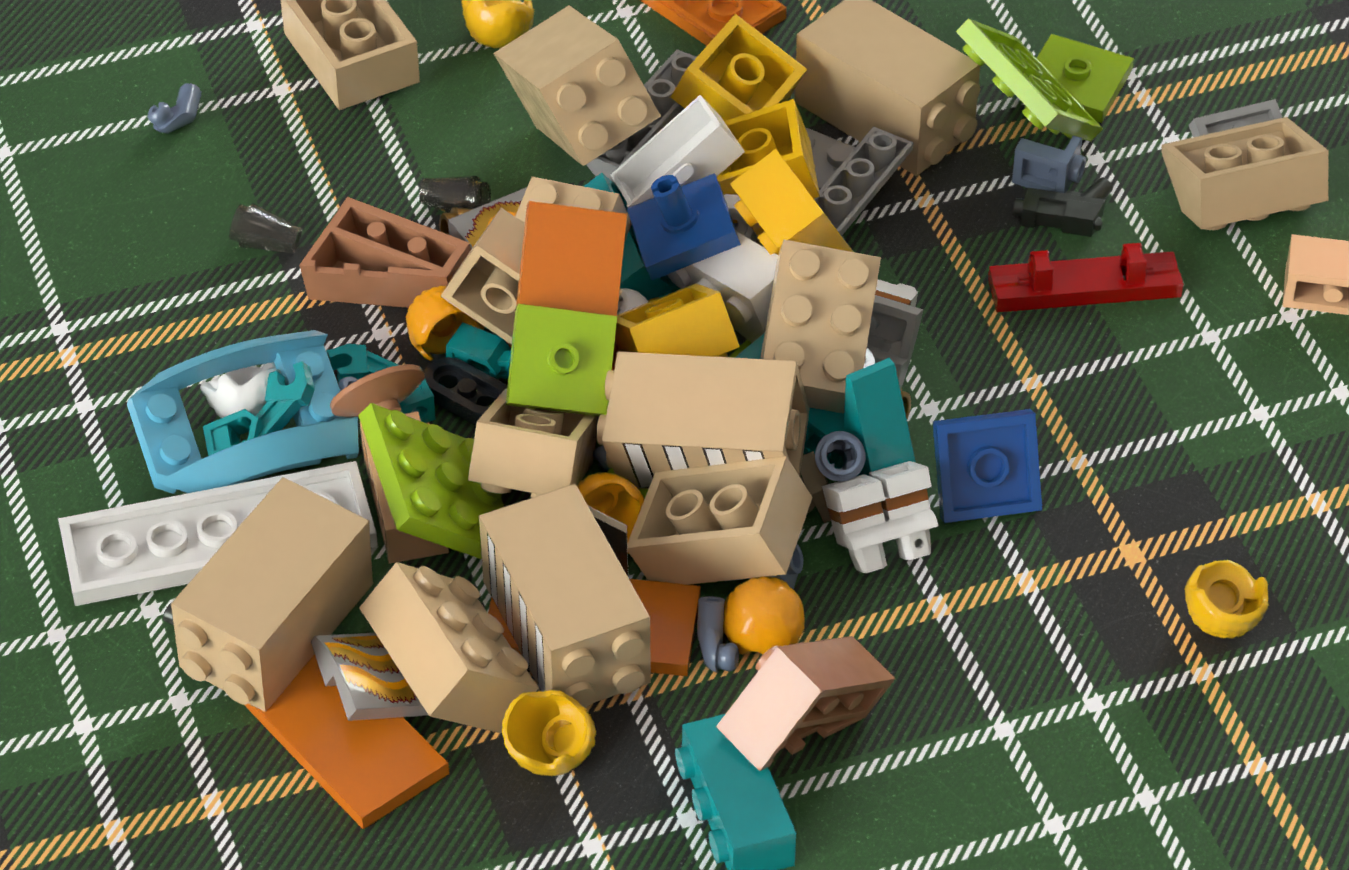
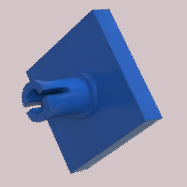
M715 173L684 186H680L678 179L674 175L662 176L652 183L651 190L654 198L627 208L643 262L651 281L741 245Z
M1031 409L933 421L940 518L944 523L1042 510L1035 412Z

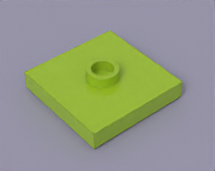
M1054 34L1050 35L1037 56L1041 64L1099 123H1102L1132 72L1134 58Z
M518 304L515 310L506 405L592 416L606 415L609 400L605 396V379L607 372L612 370L617 316Z

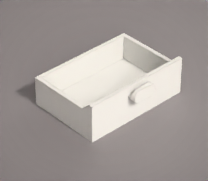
M699 95L611 174V177L628 203L627 207L630 208L654 198L651 190L652 183L662 176H676L680 186L713 173L717 177L745 151L721 116Z

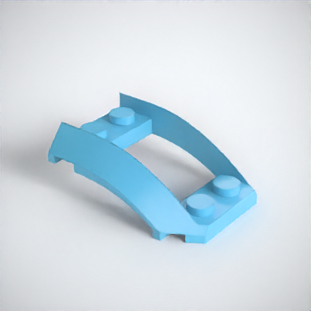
M311 330L258 338L225 346L186 360L158 373L128 399L127 407L154 488L175 494L176 489L192 493L244 483L289 469L320 464L323 458L346 455L347 459L357 458L359 453L358 417H337L330 408V403L340 392V388L324 347L328 334ZM303 361L311 368L315 391L309 406H302L293 416L297 427L262 435L223 449L203 459L201 458L179 390L223 373L274 362L275 367L285 377V385H289L295 379L293 364Z

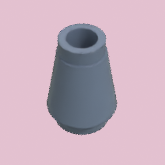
M845 431L831 432L825 435L816 447V465L820 472L831 480H850L857 476L864 466V447L860 440L851 433ZM837 453L842 457L843 466L841 469H835L834 464H829L827 460L828 454Z

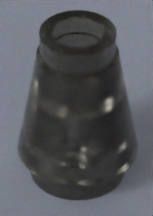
M478 176L425 178L420 185L419 200L423 205L450 213L452 208L475 209L490 203L491 189L489 184L481 181Z
M254 203L250 207L240 204L232 220L229 239L239 242L240 248L294 254L300 242L302 228Z

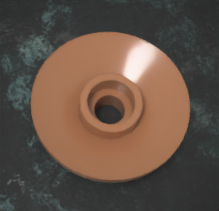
M404 364L369 374L341 390L330 403L331 411L337 417H359L358 415L370 403L392 411H401L399 403L409 397L424 380V372L418 365Z

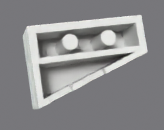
M737 232L741 245L667 275L681 289L697 283L719 291L733 328L753 343L765 333L779 255L775 253L770 255L765 247Z

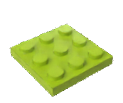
M969 18L956 31L966 42L962 48L964 52L979 66H983L985 63L996 74L992 79L994 84L1008 97L1012 98L1016 95L1026 106L1022 113L1038 129L1042 130L1044 127H1047L1056 135L1062 132L1069 139L1077 136L1090 142L1103 130L1097 121L1016 36Z
M370 403L358 416L396 529L482 559L479 515L503 508L504 504L501 499L502 493L486 491L481 488V483L468 480L474 439L464 438L445 431L438 425H429L413 419L398 410L392 411Z

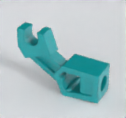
M462 322L446 345V358L460 359L495 379H508L511 348L506 341L499 336Z
M348 343L326 351L333 371L337 369L338 383L345 377H354L359 380L379 370L398 366V364L367 351L366 345ZM424 378L419 387L409 397L400 402L399 405L401 407L400 412L406 414L418 411L421 422L427 423L436 420L434 395Z
M303 361L293 364L295 379L289 385H285V377L277 370L269 373L265 396L267 403L256 416L243 409L204 425L203 430L208 456L241 443L240 435L249 432L247 440L282 430L302 406H309L315 391L311 368Z

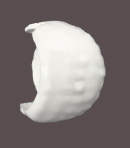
M274 362L263 364L262 368L251 366L227 372L209 382L202 381L200 389L206 396L210 407L215 410L220 418L243 409L256 416L267 403L265 396L269 373L276 370L281 373V371L275 367Z

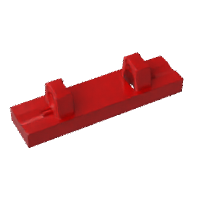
M1142 243L1123 244L1121 256L1050 261L1048 250L1031 251L1028 263L989 266L988 282L996 312L1182 297L1184 285L1174 251L1143 254Z

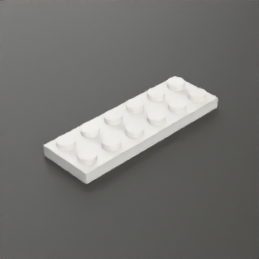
M353 461L58 518L75 606L189 584L282 477L369 520L371 548L378 547L376 530L357 462Z

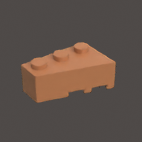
M347 197L299 266L308 299L409 308L414 298L420 295L422 291L429 290L432 287L447 286L471 251V246L467 241Z
M853 636L774 646L766 651L758 660L755 666L758 671L716 727L761 771L771 766L773 757L784 747L791 754L802 750L806 745L802 738L816 731L823 738H826L865 718L896 678Z

